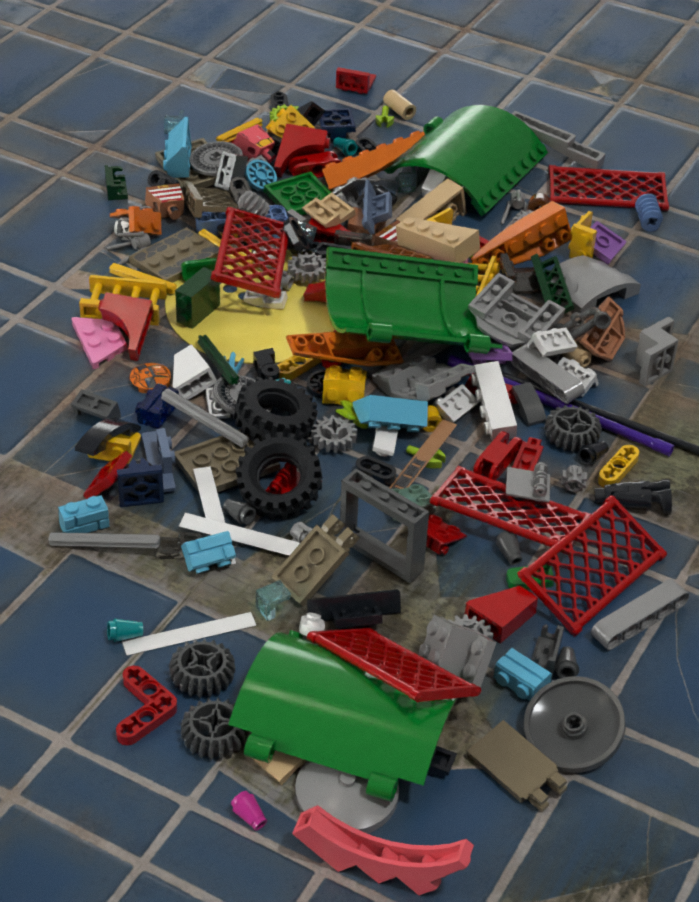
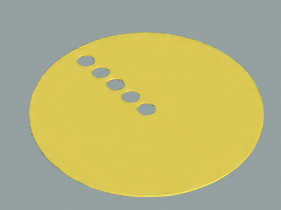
M290 250L286 251L284 271L288 269V260H292V256L297 257V254H292ZM223 265L228 269H234L231 265ZM249 270L244 271L248 275L253 274ZM234 273L236 277H243L239 273ZM267 275L263 276L266 280H274ZM181 278L173 283L177 285L178 289L186 281ZM258 278L253 279L257 283L261 282ZM301 280L294 281L290 290L283 289L288 296L284 309H270L248 304L238 297L239 294L246 292L245 289L237 287L235 292L228 293L223 290L228 285L221 283L220 306L193 329L176 321L175 293H167L165 300L167 319L173 330L182 340L205 353L197 341L199 340V335L203 336L206 334L220 353L226 357L227 361H229L231 353L235 352V362L238 363L241 358H244L243 363L253 364V352L273 348L275 352V364L281 363L293 356L286 339L287 335L333 332L335 330L329 317L327 302L304 301L303 294L309 285L308 281L301 283Z

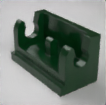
M104 165L108 201L128 199L125 175L114 174L116 171H123V168L120 166L108 167V165Z

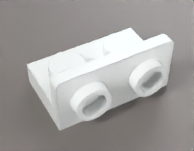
M553 328L543 332L537 331L532 334L531 339L527 343L528 348L537 347L542 357L573 352L578 347L567 328Z
M565 357L557 364L580 380L585 389V393L581 395L582 397L592 385L598 386L597 374L592 369H585L577 361L569 360Z
M461 384L458 388L453 386L445 393V398L440 396L432 405L437 407L439 414L446 421L455 423L479 402Z

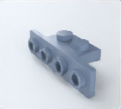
M368 179L365 180V187L363 188L364 208L362 209V225L365 230H368L370 235H373L376 223L385 222L392 218V195L388 191L376 196V192Z
M165 428L142 433L147 461L152 465H162L164 492L175 491L172 464H175L176 460L174 450L170 451L172 449L171 436L167 437Z

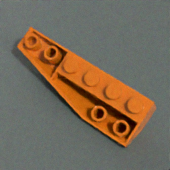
M415 131L410 134V137L405 139L403 137L393 140V143L388 145L386 143L380 144L372 151L364 150L359 153V156L354 158L352 156L342 159L343 162L337 164L332 162L325 165L326 168L322 169L329 190L333 192L336 187L344 186L347 184V180L353 177L359 179L369 178L385 170L418 146L426 138L424 131L421 133L420 131Z
M551 201L526 215L485 244L470 258L471 262L489 264L491 257L496 256L497 263L500 264L501 269L531 260V256L538 254L539 257L544 256L572 239V234L570 233L571 229L565 207ZM478 271V275L485 273L483 271Z
M337 331L286 336L292 354L300 357L363 366L402 364L404 362L394 339H391L389 344L367 341V336L339 333Z

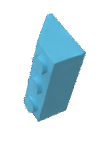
M184 117L169 132L168 140H165L166 150H164L165 160H163L164 171H167V175L173 178L189 177L192 145L188 117Z
M368 395L353 402V408L360 423L368 424L369 428L388 426V430L407 428V432H419V429L427 427L428 401Z

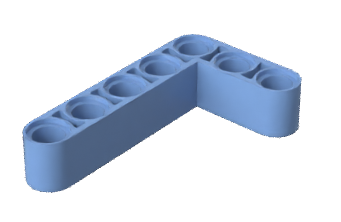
M269 205L270 210L266 215L267 218L281 222L288 219L283 206ZM202 212V218L195 217L196 233L198 234L202 229H206L217 236V226L226 221L227 216L225 212ZM263 227L266 231L271 230L268 227ZM275 234L272 235L274 238H280ZM290 237L288 239L287 250H289Z

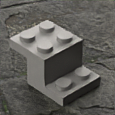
M670 317L643 329L639 335L640 339L635 363L642 367L639 383L644 387L673 370L679 340L672 336L675 320Z
M434 615L427 626V635L424 643L419 648V656L469 683L481 687L497 642L477 630L451 623L443 617Z

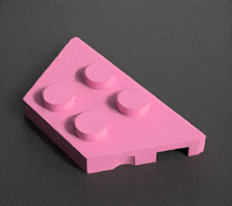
M71 318L74 330L93 369L99 368L101 361L105 359L110 361L117 354L127 350V343L118 325L103 319Z

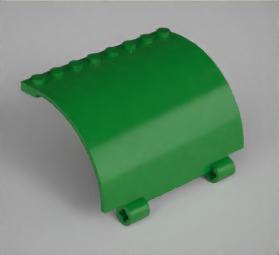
M471 105L452 112L444 120L438 116L433 117L424 125L423 130L426 138L411 152L383 171L387 174H392L401 167L418 166L440 172L463 187L472 198V205L482 216L517 184L548 151L535 133L513 114L497 107Z
M336 247L327 248L325 273L326 301L331 323L337 332L367 336V341L389 344L391 339L464 346L466 352L487 354L490 349H502L501 344H492L490 337L484 335L478 329L475 315L468 309L469 303L476 297L478 265Z
M290 630L289 634L278 632L267 640L248 671L228 724L252 732L246 741L244 756L270 763L275 751H279L368 779L367 795L392 802L395 797L399 778L424 786L442 730L458 698L416 702L406 694L318 644L302 639L303 634Z

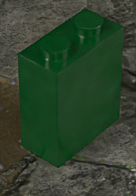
M203 267L175 290L176 321L193 329L220 306V282L211 280L212 270Z

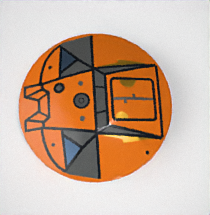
M158 363L141 364L130 373V381L134 386L138 387L141 393H148L150 390L170 386V370Z

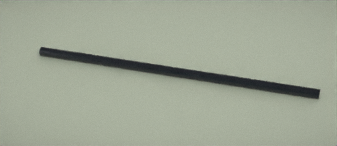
M502 372L503 377L520 384L529 383V381ZM531 383L535 390L555 397L542 386ZM575 399L570 402L574 406H581L584 410L589 409V412L699 455L698 445Z

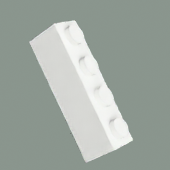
M499 362L474 365L476 370L474 374H471L472 385L477 387L475 395L477 402H481L482 405L480 406L481 418L486 420L484 422L486 435L490 434L491 441H493L501 431L509 433V439H513L517 436V423Z

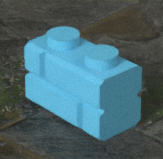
M101 495L97 497L92 496L78 502H70L58 507L60 527L65 533H89L110 527L108 507Z
M229 531L185 542L181 545L188 571L195 570L196 574L209 571V566L217 564L218 568L231 564L230 560L236 557Z
M511 648L505 656L496 662L493 678L501 686H507L515 691L521 699L530 701L542 687L551 682L552 673Z

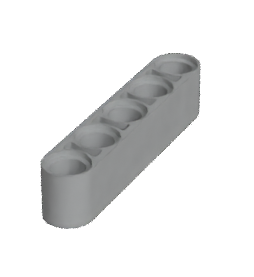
M524 344L512 352L511 363L514 367L565 404L570 403L585 393L584 386L579 379L549 358L542 357L541 353L535 348H528L527 344Z
M668 579L599 620L591 629V635L606 649L612 650L683 607L688 601L690 594L673 579Z

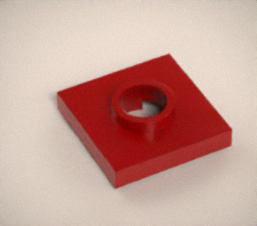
M124 451L103 466L83 496L88 499L98 495L105 489H109L117 481V470L124 469L132 455Z

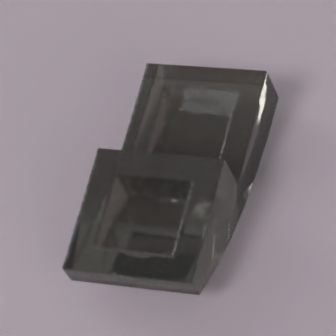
M179 532L178 538L160 537V547L154 548L155 559L184 558L181 545L185 542L202 538V534Z

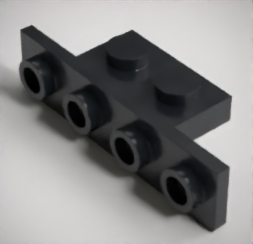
M394 589L308 599L307 613L319 614L324 621L332 620L335 628L340 630L352 629L355 626L370 628L376 626V624L383 623V614L401 613L400 591Z

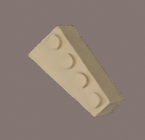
M447 178L403 214L399 215L396 220L401 222L407 217L427 220L447 208L453 209L452 221H454L456 216L467 214L464 189Z
M407 217L396 225L398 245L430 256L436 260L463 263L480 250L479 230L412 217Z

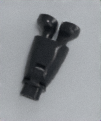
M662 479L658 482H650L649 480L620 482L604 485V488L594 489L595 503H604L605 499L612 495L624 508L651 509L652 503H657L660 505L663 514L671 515L672 492L669 479Z

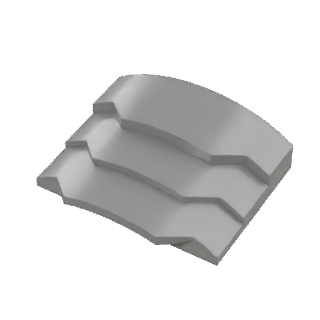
M583 255L560 263L575 307L574 310H571L574 313L578 312L581 314L589 308L596 307L597 299L614 292L623 299L630 298L640 292V283L630 275L620 273L617 269L611 268L603 261ZM554 276L551 282L556 283L559 277ZM558 289L554 295L560 296L563 289ZM562 301L565 306L568 305V302Z
M498 273L468 305V309L475 315L477 327L481 332L504 345L515 347L527 344L532 334L537 331H549L551 328H554L563 318L564 307L550 300L541 308L512 293L515 281Z
M421 355L376 374L378 387L390 397L429 401L446 392L445 388L458 383L461 378L470 375L476 368L475 366L462 363L451 367L444 363H436L434 357Z

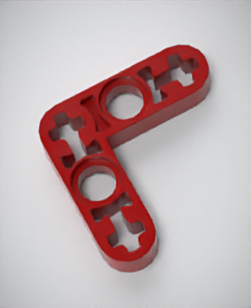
M135 665L124 669L122 673L123 685L145 705L122 720L116 727L118 742L126 746L135 744L173 717L177 712V698L143 668ZM148 688L156 690L152 695H147L143 691ZM147 715L154 718L150 722L140 720L143 716Z

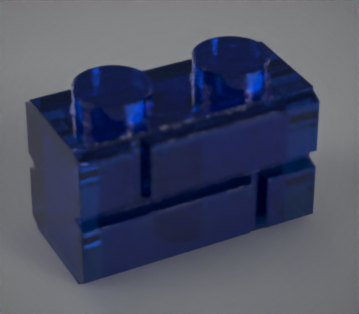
M160 383L156 384L152 390L149 389L145 399L142 402H138L135 408L138 423L145 426L149 425L154 429H160L176 409L162 400L161 394L165 389H170L179 395L178 389L167 388L166 385Z

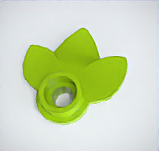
M341 400L340 403L344 408L336 409L335 412L349 420H353L356 426L367 429L368 424L360 423L353 408V403Z

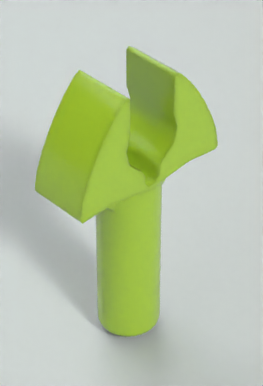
M383 106L382 115H376L375 122L379 127H381L383 122L387 123V128L394 123V116H388V106Z
M409 445L406 448V453L414 456L419 448ZM438 449L425 467L433 469L442 468V462L445 463L446 459L445 454Z

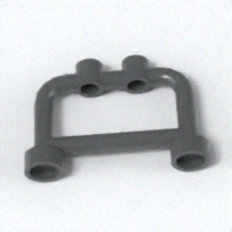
M593 307L581 314L578 312L573 313L570 321L565 324L558 323L554 328H567L569 331L575 326L579 327L570 333L573 340H575L595 326L600 329L608 328L611 324V317L608 313ZM594 315L593 319L584 324V320ZM580 317V320L575 322V319ZM560 354L546 357L555 362L559 359Z

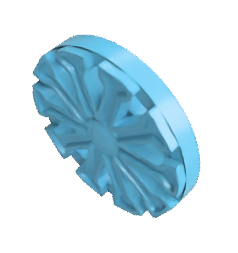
M256 159L249 162L246 166L244 176L255 190L264 192V185L277 181L274 168L266 161Z

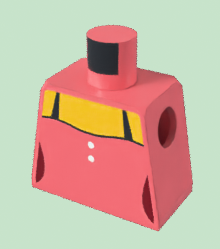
M257 124L238 132L233 144L238 146L249 159L262 155L271 163L276 158V154L271 151L275 142L260 125Z

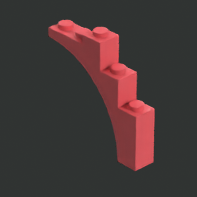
M318 805L300 814L292 833L338 872L356 865L378 884L397 877L419 896L435 891L441 884V878L467 868L471 861L470 856L474 847L467 839L433 846L410 845L389 841L347 825Z

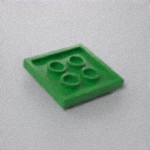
M312 172L264 185V192L276 205L283 206L286 212L293 209L300 215L306 214L302 207L315 198L322 200L331 193Z

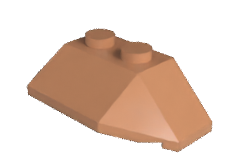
M607 297L598 308L600 311L608 313L611 317L610 326L606 329H600L595 326L575 340L587 349L591 355L611 361L625 339V327L622 318L623 309L610 297ZM594 315L589 317L586 322L593 319Z

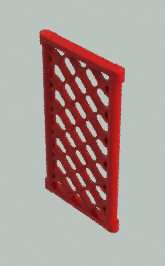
M549 165L550 200L556 203L635 208V203L641 195L654 194L656 195L660 210H669L665 172L560 167L556 165ZM568 174H574L576 177L572 178ZM585 175H590V176H593L594 178L589 179V178L585 177ZM603 176H605V177H611V179H610V180H606V179L603 178ZM620 177H621V178H628L629 180H628V181H623L622 179H620ZM564 178V179H566V180H568V181L562 182V181L559 180V179ZM581 179V180H583V181H585V182H584V183H580V182H578L577 180ZM638 179H646V181L641 182ZM595 181H601L602 184H597ZM613 182H618L620 185H615ZM631 183H635V184H637L638 186H632V185H630V184H631ZM569 184H574L576 187H571ZM648 184H653V185H655L656 187H653V188H652V187L648 186ZM592 185L594 188H588L586 186ZM605 186H609V187H611L612 189L608 190V189H606V188H604V187H605ZM627 187V188L630 189V190L625 191V190H623V189H621V188ZM561 188H565V189H567L568 191L563 192V191H561L560 189H561ZM644 188V189H646V190H648V191L642 192V191L639 190V189ZM583 189V190L586 191V192L581 193V192H579V191H577V190ZM600 190L604 193L598 194L595 191ZM617 191V192H619V193H621V194H620V195H616V194H614L613 192ZM554 192L558 193L560 196H554ZM573 193L578 197H569V194ZM631 193H637L639 195L633 196ZM587 195H593L595 198H587ZM605 196H610L613 199H605ZM628 197L631 199V201L623 200L622 198Z
M227 207L225 212L227 217L215 269L211 273V280L273 298H280V286L289 235L283 229V222L233 207ZM245 222H250L253 225L249 226ZM233 224H240L242 228H237ZM263 227H268L271 230L266 231ZM258 229L261 233H255L253 230ZM242 232H248L251 235L247 236ZM230 234H238L240 238H235ZM275 234L280 238H274L271 235ZM261 237H267L269 240L264 241ZM256 239L259 243H253L251 240ZM240 242H246L248 245L244 246ZM228 244H235L239 248H232ZM273 244L278 248L274 249L271 248L269 245ZM259 247H264L267 251H262ZM250 249H253V250H255L257 253L253 254V253H251L249 250H250ZM238 252H244L247 256H241ZM232 254V255H234L236 258L231 259V258L228 257L227 255ZM267 255H273L276 258L271 259ZM262 257L266 261H259L257 258ZM246 260H252L255 264H250ZM241 262L245 266L240 267L236 263ZM223 265H231L234 269H228ZM265 265H271L276 269H268ZM255 268H261L263 272H258ZM249 270L253 274L248 275L244 271ZM234 273H239L243 277H236ZM267 275L274 280H266L263 276ZM258 278L261 282L257 283L253 279Z
M459 465L430 498V504L444 507L548 547L555 545L579 524L576 520L584 521L591 515L590 513L581 512L551 500L549 503L520 498L525 501H516L515 497L506 495L505 483L469 471ZM477 482L485 486H475L473 483ZM459 484H467L469 487H462ZM494 490H499L504 493L497 494L494 492ZM486 491L489 494L483 495L480 492ZM467 492H473V493H475V495H471V496H470V495H467L466 493H467ZM452 493H459L461 496H453ZM500 499H508L510 502H502ZM486 500H494L496 503H488ZM472 501H480L482 504H474ZM457 502H466L468 505L464 506ZM537 504V505L542 506V507H545V508H544V509H538V508L535 507V505ZM527 506L530 510H524L521 507ZM513 507V508H515L516 510H515V511H510V510H508L507 508ZM499 508V509H501L502 511H501V512H496V511H494L493 509ZM485 509V510H487L489 513H486V514H485V513L480 512V511H477V510ZM558 512L566 516H557L555 513ZM541 514H549L551 517H543ZM527 515H535L537 518H529ZM513 516H521L523 519H515ZM498 517H507L509 520L504 521ZM562 522H570L572 525H565ZM548 523H556L558 526H551ZM534 524H542L544 527H536ZM519 525H528L530 528L526 529ZM561 531L564 532L565 535H558L556 534V532ZM545 532H547V533H550L551 536H550V537H547V536L542 535V534H540V533H545ZM575 540L571 543L572 546L575 545V543H576Z
M610 495L605 499L601 507L532 564L518 571L517 575L567 628L571 635L577 636L582 631L583 626L657 561H662L667 556V552L619 501ZM613 510H614L620 517H616V516L614 515ZM601 517L610 522V529L600 526L599 519ZM614 521L623 523L625 532L617 531ZM629 527H630L636 534H632V533L629 531ZM589 529L596 532L597 541L589 540L585 531ZM601 533L610 534L612 544L603 542L601 540ZM615 535L623 536L626 539V546L618 545ZM630 538L638 539L641 549L633 548L630 545ZM574 540L583 545V553L573 550L571 543ZM587 544L597 546L598 555L588 553ZM645 544H646L652 551L647 550V549L645 548ZM602 547L611 548L613 558L605 557L602 554ZM616 549L626 551L627 560L619 559ZM560 552L569 556V564L560 563L557 554ZM631 552L639 553L643 562L641 564L634 562ZM573 556L582 557L584 559V567L576 566ZM588 558L596 559L599 562V570L589 567ZM603 561L611 562L614 572L605 571ZM545 564L553 566L555 568V576L546 575L543 566ZM618 564L627 565L629 571L627 576L619 573ZM559 567L570 571V579L560 576ZM574 570L584 572L585 582L575 579ZM589 573L598 574L600 584L590 582ZM604 575L612 576L616 586L612 588L606 585ZM531 576L539 578L541 586ZM545 579L556 583V591L545 588ZM560 582L570 584L571 594L560 590ZM575 585L584 586L586 588V596L577 595ZM590 587L600 589L602 595L600 600L591 596ZM549 595H554L557 598V604ZM561 597L572 600V609L561 605ZM576 599L584 600L587 603L588 610L586 612L577 609ZM565 612L571 613L572 616H573V620H574L575 622H573V621L566 615Z
M371 628L310 631L307 634V640L318 644L406 694L416 702L475 697L481 693V687L469 683L382 636Z

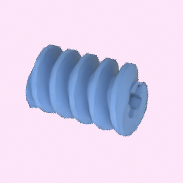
M653 194L641 195L635 203L641 226L648 232L656 231L663 220L657 198Z

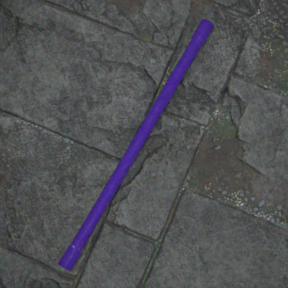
M451 355L447 362V365L451 367L461 363L474 366V364L469 363L467 360ZM503 377L506 384L520 385L518 382ZM536 390L542 404L554 409L557 407L563 408L564 405L572 407L570 403L565 404L560 399ZM595 414L597 418H600V424L603 429L650 447L652 450L666 456H671L674 450L673 444L653 438Z

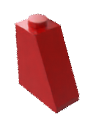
M517 586L466 602L465 614H467L468 619L477 616L476 621L485 620L484 626H491L490 632L493 633V639L501 644L536 614L538 597L523 587Z

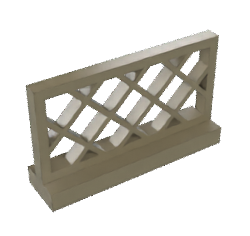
M184 181V202L194 217L202 218V211L226 212L227 207L239 209L227 190L196 188L191 181Z

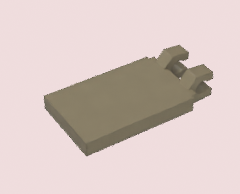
M333 514L321 528L316 525L271 576L303 607L307 600L311 599L349 555V548L353 547L360 538L348 527L336 537L335 535L342 530L345 524Z
M504 720L467 750L468 757L520 803L528 799L541 812L549 806L547 802L549 797L540 789L542 785L546 783L560 796L567 790L565 785L567 780L558 772V766Z

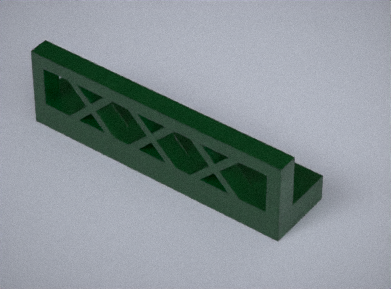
M538 254L531 256L545 303L550 300L560 305L564 301L568 302V305L564 306V314L574 310L575 307L557 256L543 262ZM555 264L551 271L546 270V267ZM554 276L559 277L556 283L551 282ZM558 289H563L560 296L554 295Z

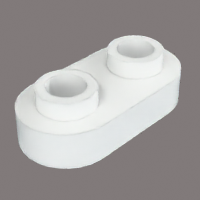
M309 612L307 616L301 617L299 632L307 636L310 631L325 630V621L321 619V615Z

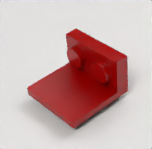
M340 67L336 70V88L344 91L350 90L360 94H368L376 79L375 74Z

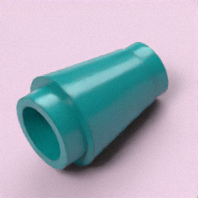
M336 137L333 141V145L345 156H353L357 152V144L352 139Z
M114 618L113 621L107 622L108 640L118 642L143 636V623Z

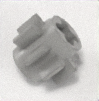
M570 465L567 470H562L561 485H566L567 491L578 492L582 487L586 488L588 473L583 472L581 466Z

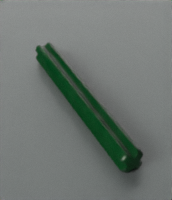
M206 334L203 336L199 335L197 342L229 385H237L240 377Z

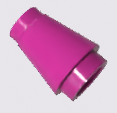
M243 791L234 797L231 805L233 807L232 811L253 827L255 831L260 830L266 825L267 819L253 794Z

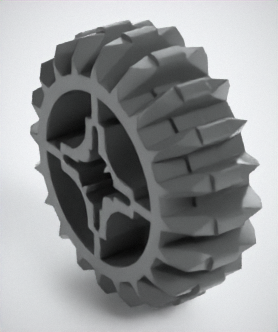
M564 405L563 408L557 407L556 410H551V413L547 415L544 430L546 439L550 440L551 445H556V449L563 448L564 452L571 450L573 453L575 450L579 451L585 444L598 442L602 427L600 418H597L595 413H590L589 409L584 410L581 406L577 408L574 405L572 407Z
M204 638L202 642H197L194 639L192 644L185 642L184 647H178L176 653L172 654L169 664L170 678L175 688H180L182 694L188 692L190 697L196 694L200 699L202 695H208L210 698L212 693L220 695L221 689L227 690L229 684L232 683L236 671L235 659L231 655L229 648H225L223 643L216 645L215 640L207 642Z
M218 697L216 701H211L208 698L205 703L198 700L197 706L190 705L189 712L184 713L181 722V738L186 748H190L192 755L199 753L201 759L209 756L211 761L214 757L218 756L222 761L223 755L232 757L233 751L239 752L241 746L245 745L249 731L228 725L235 703L230 705L229 699L221 702Z

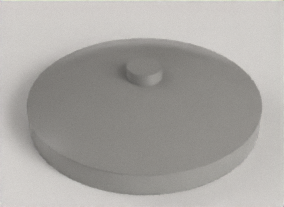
M306 761L296 779L295 797L301 813L318 805L333 817L368 834L382 827L394 814L399 798V783L393 801L389 802L366 794L368 779Z

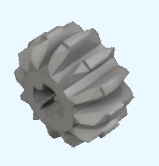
M245 191L237 202L239 209L266 217L270 210L269 204L265 199L252 191Z

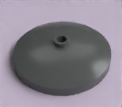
M580 676L560 678L542 687L530 700L524 716L526 740L558 766L559 771L569 773L590 771L609 761L620 748L626 729L623 707L614 692L599 681Z

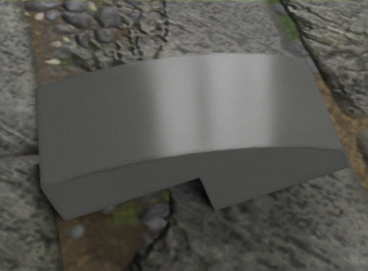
M531 382L512 386L511 393L520 405L519 414L527 426L544 423L546 421V414Z

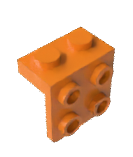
M130 206L128 210L116 209V212L110 213V218L120 219L122 216L129 217V232L138 233L144 231L148 235H162L161 213L153 212L152 208L140 210L138 206Z

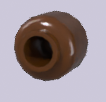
M536 193L529 199L528 210L535 211L550 203L551 200L546 194Z

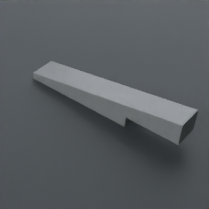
M514 111L512 113L523 121L542 143L586 168L600 169L603 166L606 154L576 142V135L520 112Z

